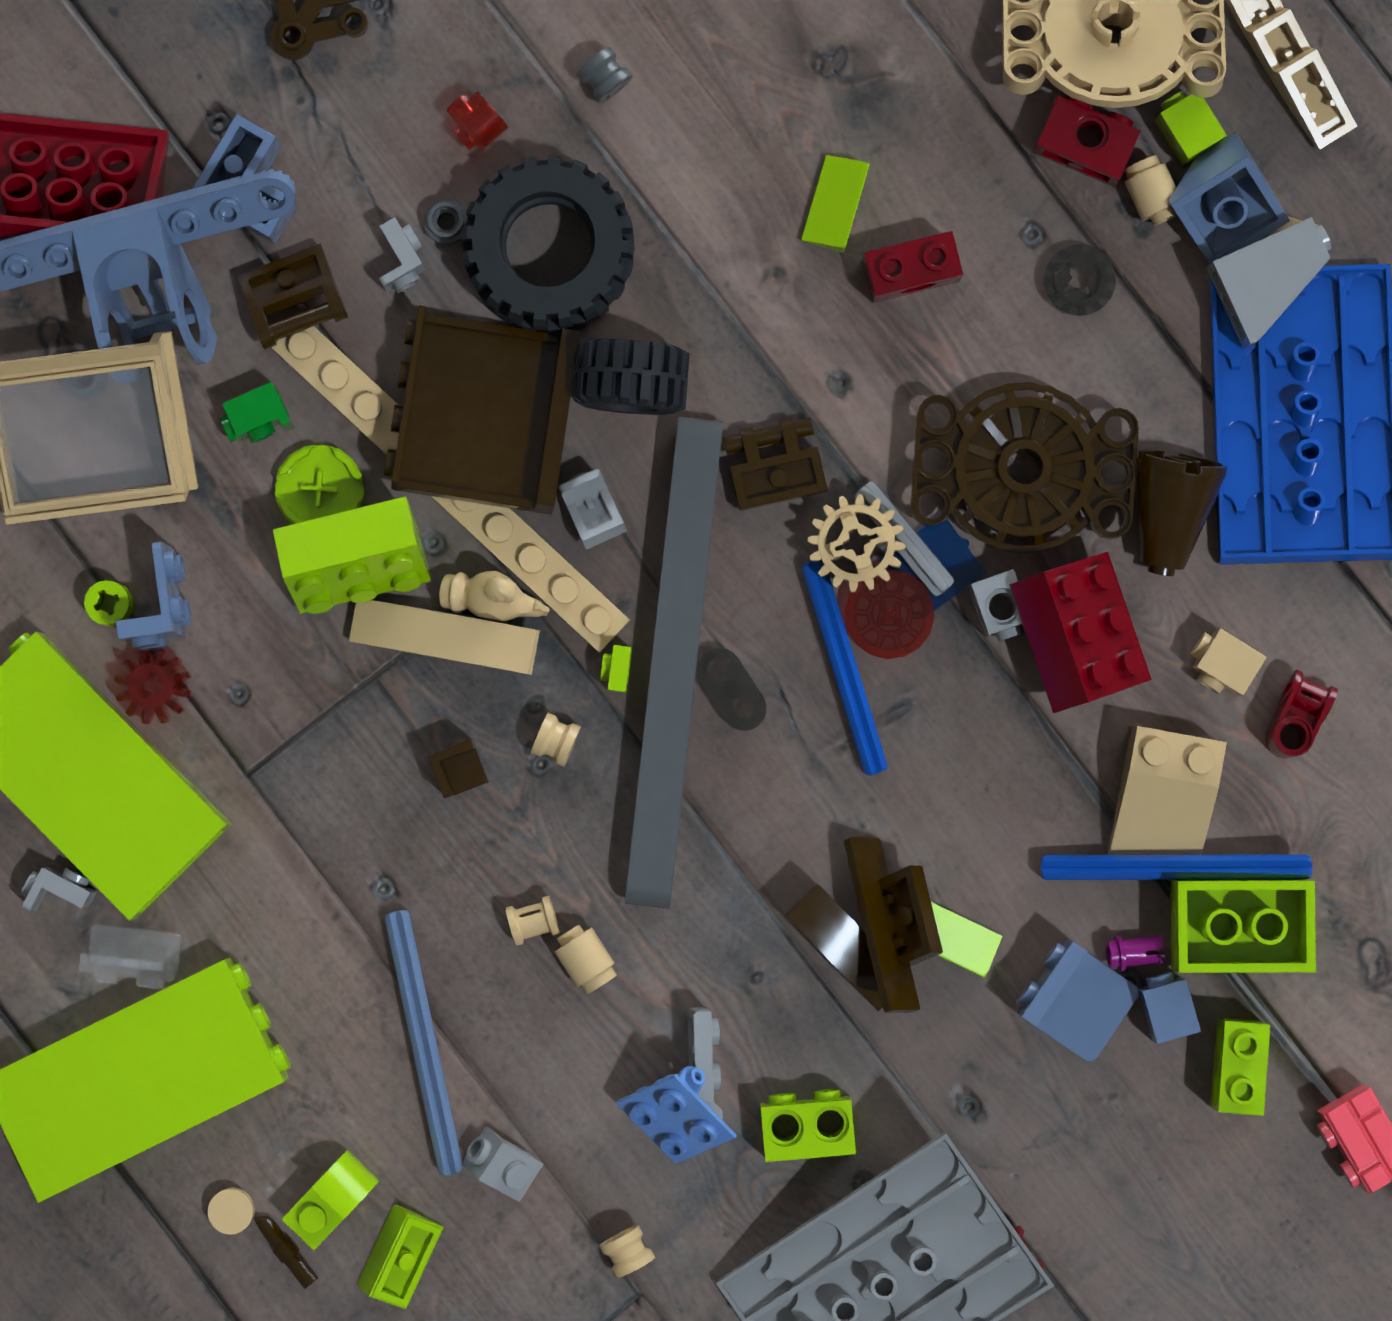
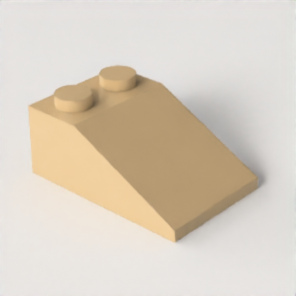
M1141 726L1130 727L1108 855H1202L1219 789L1227 742Z

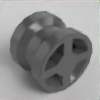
M610 47L593 56L576 74L582 83L591 86L593 97L599 104L617 94L633 77L627 68H622L618 65L616 54Z

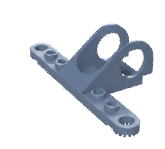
M264 169L261 173L243 178L238 176L0 241V292L81 270L98 349L113 347L108 328L110 313L120 328L124 345L137 344L135 339L179 328L188 351L195 359V364L208 363L213 358L218 336L209 320L212 309L181 243L286 215L294 205L297 191L294 186L295 182L293 179H290L288 174L284 175L281 170L277 172L274 169H269V171ZM266 186L277 187L284 194L283 200L280 199L278 202L273 200V203L270 202V199L266 201V197H262L260 190ZM160 278H163L167 300L158 281ZM138 285L151 308L152 315L155 317L134 322L119 289ZM184 294L189 298L193 307L184 309ZM190 324H199V345L188 327ZM141 368L109 373L118 383L127 384L137 380Z

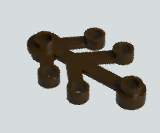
M276 0L280 19L272 27L270 34L271 44L276 53L288 60H299L306 57L312 51L315 42L346 35L352 38L363 36L368 29L367 17L362 10L349 8L343 12L340 19L314 23L323 8L359 0H305L298 13L296 12L293 0ZM352 16H358L362 19V25L357 30H350L346 27L347 20ZM291 29H296L301 34L300 39L293 44L287 43L285 41V34Z

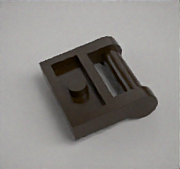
M321 243L237 275L264 350L276 346V340L333 318L335 322L349 318ZM325 294L327 302L269 324L268 315Z

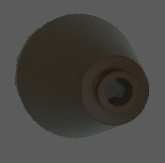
M1138 450L1137 489L1140 561L1149 564L1147 571L1150 573L1174 576L1175 569L1182 570L1187 565L1224 482L1227 466H1223L1222 463L1186 454L1179 453V456L1165 455L1164 458L1165 451Z

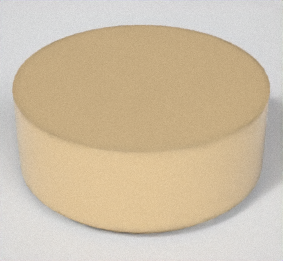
M235 1187L219 1191L211 1199L208 1206V1219L211 1225L217 1231L228 1235L243 1231L251 1223L255 1213L254 1203L250 1195L244 1190Z

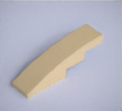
M1225 0L1268 76L1316 149L1324 148L1357 127L1318 50L1310 47L1291 9L1284 8L1280 0Z
M370 600L364 603H356L349 642L532 675L540 631Z

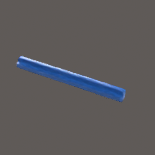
M822 560L809 561L802 565V572L863 771L866 775L884 772L887 770L888 765L830 576L828 574L820 577L818 574L821 567L824 566Z

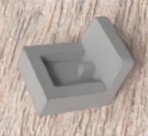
M394 217L380 225V228L402 265L380 277L379 280L386 292L395 288L397 293H400L417 284L421 280L418 274L425 271V268L415 252L422 248V245L410 224L401 228Z
M599 469L588 473H579L558 487L586 550L627 532Z
M50 866L42 867L39 873L33 871L27 878L21 891V895L26 897L21 908L29 912L37 911L47 891L80 908L90 907L97 890L87 886L90 880L76 870L66 867L62 873Z
M485 1127L479 1137L475 1138L469 1145L463 1166L479 1181L520 1202L542 1168L543 1163L534 1155L502 1139L494 1130Z

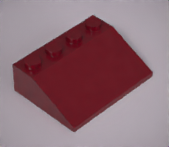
M0 113V241L161 198L164 187L169 130Z

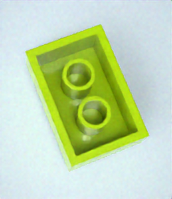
M406 496L273 529L282 577L300 614L306 612L311 614L324 613L329 611L334 605L350 601L354 603L368 602L378 594L394 590L398 592L412 591L422 583L431 581L421 533Z
M1171 880V970L1178 973L1316 972L1315 881Z

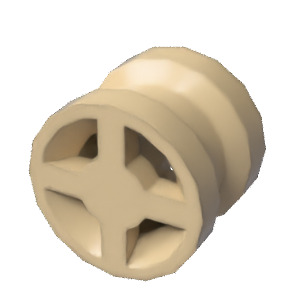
M547 713L532 747L531 754L538 757L548 755L554 759L555 764L565 767L581 726L574 723L565 725L558 721L557 716Z
M639 1225L629 1227L599 1245L602 1253L609 1256L613 1263L612 1272L615 1278L628 1275L655 1259L652 1249L645 1247L641 1240L643 1232Z

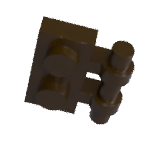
M792 417L780 419L778 425L754 430L753 426L739 429V434L723 437L727 455L744 451L747 463L730 466L740 512L828 491L818 446L804 450L799 448L797 438L814 435L810 417L793 421ZM780 442L784 443L786 454L760 459L758 447Z

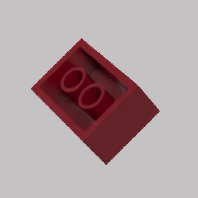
M1108 551L1009 584L1053 713L1082 705L1152 680Z

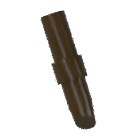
M261 1216L254 1218L262 1235L274 1249L272 1252L281 1263L288 1267L301 1286L306 1289L315 1282L318 1276L298 1252L300 1249L291 1237L288 1238L271 1217Z

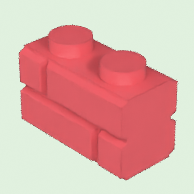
M1364 1084L1359 1085L1317 1111L1323 1121L1316 1125L1317 1129L1330 1149L1337 1145L1345 1161L1339 1164L1352 1188L1360 1185L1361 1189L1365 1192L1373 1193L1392 1181V1124L1371 1087Z

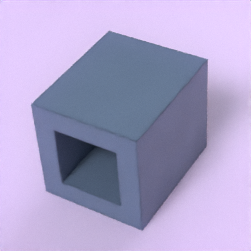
M1172 971L1146 978L1148 986L1138 988L1151 1041L1160 1044L1201 1032L1185 978H1174Z

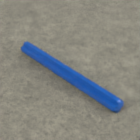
M1044 855L1041 858V877L1044 880H1307L1312 876V859L1309 855Z

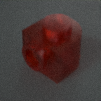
M478 91L471 97L464 93L446 110L457 124L452 129V132L469 151L475 145L483 151L509 128Z

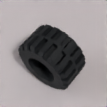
M592 339L577 345L573 400L586 408L617 413L667 415L686 409L690 354L677 346L652 341L632 339Z

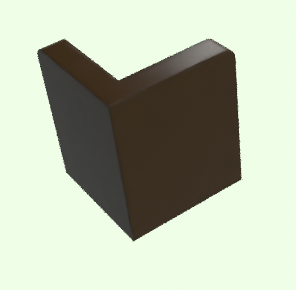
M473 740L465 741L428 756L444 799L489 783Z

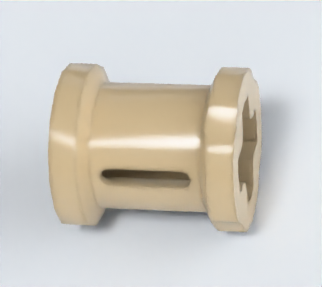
M549 895L542 897L540 903L515 909L513 906L506 907L508 923L516 946L522 945L524 939L548 932L553 936L560 934Z

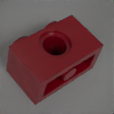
M1058 95L1033 153L1115 188L1121 179L1141 130L1132 127L1133 121L1124 115L1109 112L1106 116L1092 110V105L1071 98L1068 95L1066 98ZM1081 128L1095 130L1099 136V145L1092 148L1083 146L1077 139V131Z
M953 231L864 253L862 259L873 303L958 283L963 276Z

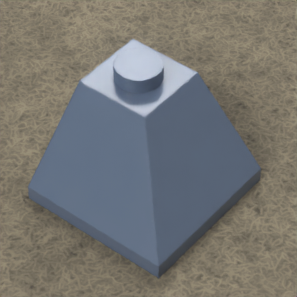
M1236 132L1197 155L1169 199L1171 206L1209 264L1259 241L1290 222V219Z

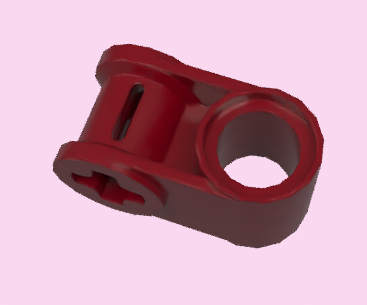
M1296 669L1282 692L1279 706L1266 733V745L1270 752L1276 757L1283 759L1301 756L1308 752L1313 745L1321 724L1334 704L1338 689L1333 686L1325 688L1304 678L1303 672ZM1285 725L1292 726L1299 734V744L1294 750L1287 749L1280 741V732Z

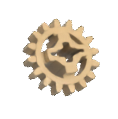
M858 494L855 504L849 505L846 498L841 496L839 497L840 508L836 511L827 504L823 507L828 517L825 522L818 519L813 520L812 524L820 530L819 536L808 537V543L817 545L819 551L814 552L809 557L811 561H823L824 566L818 572L820 577H824L829 573L835 575L833 587L838 588L843 580L849 581L850 591L856 593L858 582H865L867 588L871 591L874 590L873 579L879 576L886 582L890 580V576L886 571L889 565L900 568L901 562L893 555L894 551H903L906 548V544L895 541V536L902 533L904 528L903 525L891 526L889 523L895 515L893 509L884 514L879 512L880 499L876 498L870 506L864 505L863 494ZM855 513L865 514L874 518L881 524V527L870 529L858 523ZM840 519L843 530L839 538L826 544L830 528ZM857 531L860 538L877 536V538L870 540V543L864 545V554L856 556L853 549L836 551V549L844 547V544L850 541L849 534ZM887 543V550L883 560L873 569L870 558L876 546ZM845 558L855 563L858 574L848 573L839 569L832 560Z

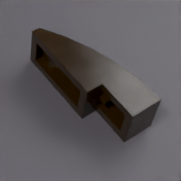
M817 883L785 915L879 1011L882 1008V1003L878 994V986L871 956L868 951L865 932Z

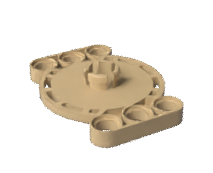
M1002 0V78L1007 89L1015 94H1031L1037 91L1047 78L1055 87L1071 98L1090 105L1121 108L1138 106L1156 100L1175 88L1179 82L1184 85L1189 93L1202 98L1212 97L1223 86L1226 72L1224 0H1213V2L1206 5L1197 4L1193 0H1030L1028 2ZM1025 25L1033 29L1035 36L1030 40L1022 41L1014 38L1011 30L1016 26ZM1114 25L1124 29L1121 31L1119 43H1111L1112 30L1104 26ZM1197 28H1206L1213 32L1215 39L1210 43H1199L1193 39L1191 32ZM1017 64H1028L1034 68L1036 74L1030 79L1023 80L1015 77L1011 69ZM1197 67H1209L1216 73L1217 77L1211 82H1201L1193 76L1192 71Z

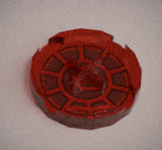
M889 569L886 571L890 576V580L886 582L879 576L873 579L874 590L870 591L865 582H858L856 593L851 592L849 594L845 608L847 630L856 644L868 654L885 659L905 657L920 648L930 635L935 618L933 599L925 585L910 573Z

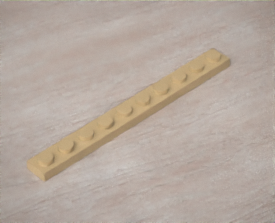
M313 326L279 339L277 345L271 347L386 455L388 449L397 450L399 433L391 432L394 405L398 404L318 329ZM431 496L599 653L629 623L630 619L510 508Z

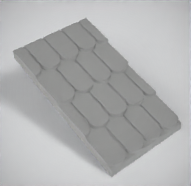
M945 1132L715 1281L742 1321H999L1054 1287L1052 1281Z

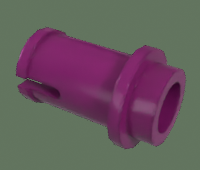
M1161 935L1122 940L1121 936H1115L1113 941H1108L1105 945L1108 967L1110 969L1117 968L1119 972L1125 971L1127 966L1154 963L1164 964L1165 953H1160V950L1165 949Z

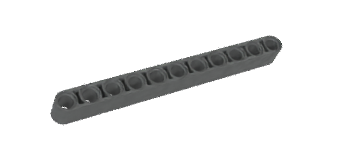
M688 417L678 418L625 904L670 909L723 421Z

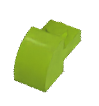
M347 1149L281 1220L310 1248L315 1250L380 1180Z

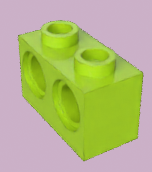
M1217 1017L1210 1107L1215 1111L1264 1116L1270 1024L1257 1020Z
M841 1089L814 1091V1099L796 1100L795 1093L768 1095L769 1103H760L765 1162L856 1154L852 1101L850 1096H841ZM828 1110L838 1112L843 1119L841 1128L832 1134L823 1133L817 1127L818 1117ZM782 1114L791 1115L798 1122L796 1132L787 1138L778 1137L772 1131L774 1119Z

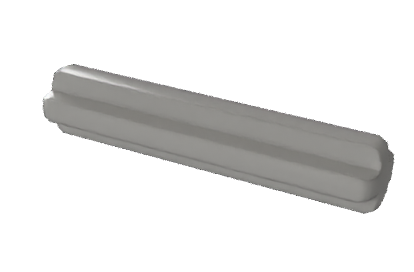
M871 481L859 489L854 496L855 500L858 494H863L864 505L870 506L878 498L881 500L880 513L884 514L891 509L894 510L895 515L889 523L891 526L903 525L904 528L902 533L895 536V541L906 544L905 550L897 552L932 595H941L955 582L953 576L877 483ZM870 517V519L874 522V524L877 527H881V524L877 520Z

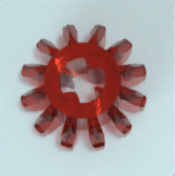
M163 649L156 650L153 661L146 650L138 651L140 666L129 659L123 662L124 668L131 673L130 677L121 675L115 677L116 683L128 685V690L118 693L116 699L118 702L133 700L125 711L127 716L133 717L142 709L141 721L143 724L150 725L155 712L159 721L162 724L170 722L167 707L177 714H182L185 708L176 698L178 696L184 698L192 697L193 692L191 690L180 688L179 685L181 682L190 680L192 678L191 673L185 671L175 674L174 672L180 667L182 659L175 656L165 665L166 651ZM155 674L160 676L157 682L164 683V689L162 693H154L152 699H150L148 695L151 692L144 690L145 681H153Z

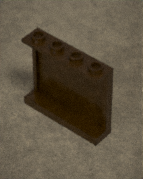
M419 305L417 319L408 317L404 344L413 346L410 362L401 361L397 388L406 389L404 405H394L391 432L399 433L397 450L388 449L385 462L384 476L392 477L391 490L552 515L557 493L580 331L562 328L561 335L540 331L534 332L521 328L425 313L426 306Z

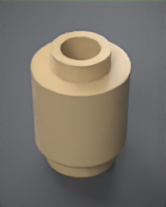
M1157 155L1143 159L1124 170L1128 179L1125 181V185L1142 222L1151 219L1153 225L1156 226L1177 216L1169 202L1176 189V185L1166 163L1161 164Z
M579 924L557 938L561 947L556 949L554 953L576 987L582 986L587 995L617 976L612 967L615 962L592 927L583 931Z

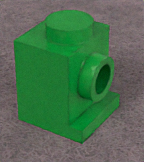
M272 382L222 403L227 415L220 417V420L230 442L238 439L243 441L248 438L251 443L262 441L276 433L274 427L279 424L286 431L294 428L279 390Z

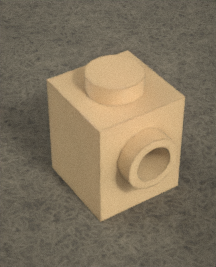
M1220 628L1214 630L1211 635L1205 632L1200 637L1191 652V656L1196 658L1191 669L1200 674L1197 681L1217 694H1220L1225 689L1237 697L1245 694L1267 657Z

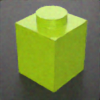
M1184 91L1164 101L1160 105L1163 112L1154 121L1182 167L1227 136L1205 99L1196 97L1193 94L1186 96Z

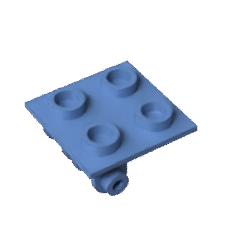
M693 1066L684 1067L678 1075L669 1074L664 1078L656 1080L650 1086H643L635 1093L616 1102L630 1117L632 1122L675 1164L733 1140L737 1136L698 1096L705 1082V1075L700 1068Z

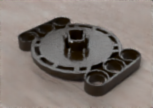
M1031 382L1008 383L987 390L968 402L960 412L955 403L948 397L943 395L930 396L919 406L916 415L910 499L911 514L921 525L931 527L943 523L952 513L958 524L976 540L994 549L1013 553L1041 552L1062 545L1080 533L1088 523L1099 537L1107 540L1117 539L1130 529L1133 520L1139 435L1138 421L1129 410L1113 408L1105 412L1096 423L1089 411L1072 396L1054 387ZM1030 390L1044 393L1042 399L1016 397L1014 391ZM1004 393L1005 400L994 403L984 411L977 406L990 397ZM1053 397L1067 403L1078 415L1073 417L1067 410L1052 403ZM936 403L944 405L950 412L948 425L939 429L929 426L924 416L927 407ZM968 413L974 418L969 426H967L963 419ZM1115 416L1122 417L1129 424V436L1124 441L1116 442L1107 437L1105 424L1109 418ZM1084 421L1091 429L1088 434L1081 426ZM936 448L944 452L947 457V465L944 471L933 474L923 468L921 458L926 450ZM1019 451H1027V454L1035 459L1038 467H1041L1040 474L1035 482L1031 484L1017 483L1008 473V460L1010 456ZM1116 461L1125 467L1127 477L1122 485L1113 487L1104 482L1101 472L1106 463ZM926 493L937 494L944 503L943 513L937 518H926L918 509L919 499ZM961 500L968 509L963 515L956 507ZM1106 506L1117 507L1123 514V525L1117 531H1106L1099 523V513ZM1081 509L1085 517L1078 523L1075 515ZM975 517L985 527L996 532L995 538L992 539L980 533L969 521ZM1064 524L1071 530L1058 539L1046 543L1043 541V534L1052 532ZM1006 535L1017 538L1032 537L1033 545L1016 546L1003 542Z

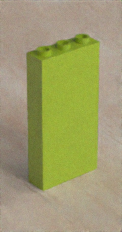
M26 632L9 647L8 652L11 656L0 666V790L129 921L137 919L232 823L44 633L35 632L30 636Z
M231 957L224 959L0 1069V1125L38 1203L289 1079L286 1070L291 1068L289 1059L280 1044L273 1046L266 1031L271 1028L270 1020L260 1003L253 1005L246 990L252 987L247 972L240 962L234 965Z

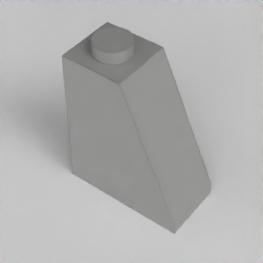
M1312 217L1219 258L1206 268L1243 350L1260 340L1331 258L1328 253L1332 249L1329 236L1322 225H1315Z

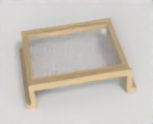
M172 331L153 333L150 342L0 362V504L2 514L5 515L6 525L186 501L189 490L199 488Z

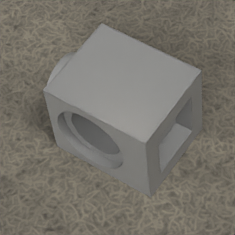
M1014 569L967 586L985 637L996 634L998 641H1002L1024 633L1021 625L1023 623L1009 585L1018 581ZM1003 595L1011 601L1013 611L1007 620H998L990 613L989 603L993 596Z

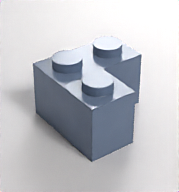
M236 114L192 189L238 176L243 178L261 173L264 169L268 171L282 145L276 136ZM266 186L260 190L262 197H266V201L270 199V202L273 203V200H276V202L280 199L283 200L284 194L272 186ZM294 202L292 209L286 215L245 226V228L276 245L298 206Z

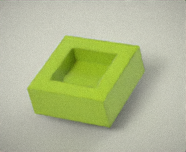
M613 645L612 654H603L600 680L609 681L608 691L627 693L632 647Z

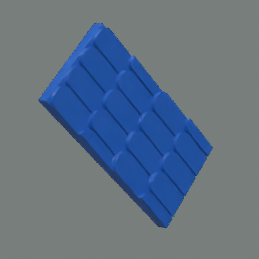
M1390 264L1323 266L1260 340L1244 350L1209 276L1211 369L1215 431L1214 452L1215 461L1222 463L1223 466H1227L1226 477L1216 497L1219 565L1371 561L1374 559L1392 560V298Z

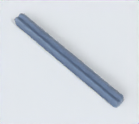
M407 910L390 912L385 915V923L438 1173L441 1176L454 1175L462 1171L463 1164L410 914Z

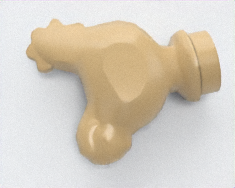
M498 571L482 572L471 579L462 572L456 575L446 574L440 586L439 598L441 607L444 610H452L456 614L463 613L468 609L475 616L483 620L504 623L516 617L547 616L550 611L549 607L545 606L541 601L524 594L511 578Z

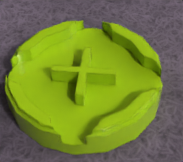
M304 446L288 456L280 466L276 477V503L284 517L292 524L361 508L365 496L363 475L356 462L342 450L332 446Z

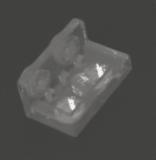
M93 925L91 928L89 951L80 955L79 972L91 973L90 981L118 984V978L121 976L136 978V986L163 989L164 981L170 982L178 979L182 935L171 932Z

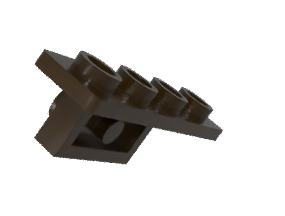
M852 836L844 840V845L883 1010L886 1013H913L920 1009L911 966L943 953L923 867L909 865L889 875L880 839Z

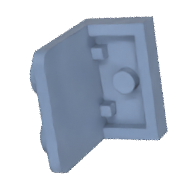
M162 541L152 543L161 615L116 621L118 639L132 644V648H139V651L166 648L167 639L186 637L185 626H189L192 623L188 599H182L180 595L179 582L185 581L182 555H176L174 549Z
M1067 939L1063 945L1056 943L1042 964L1047 969L1039 981L1036 983L1031 980L1017 1000V1003L1021 1005L1017 1014L1085 1061L1090 1062L1098 1057L1138 998L1139 990L1133 983L1087 953L1088 951Z

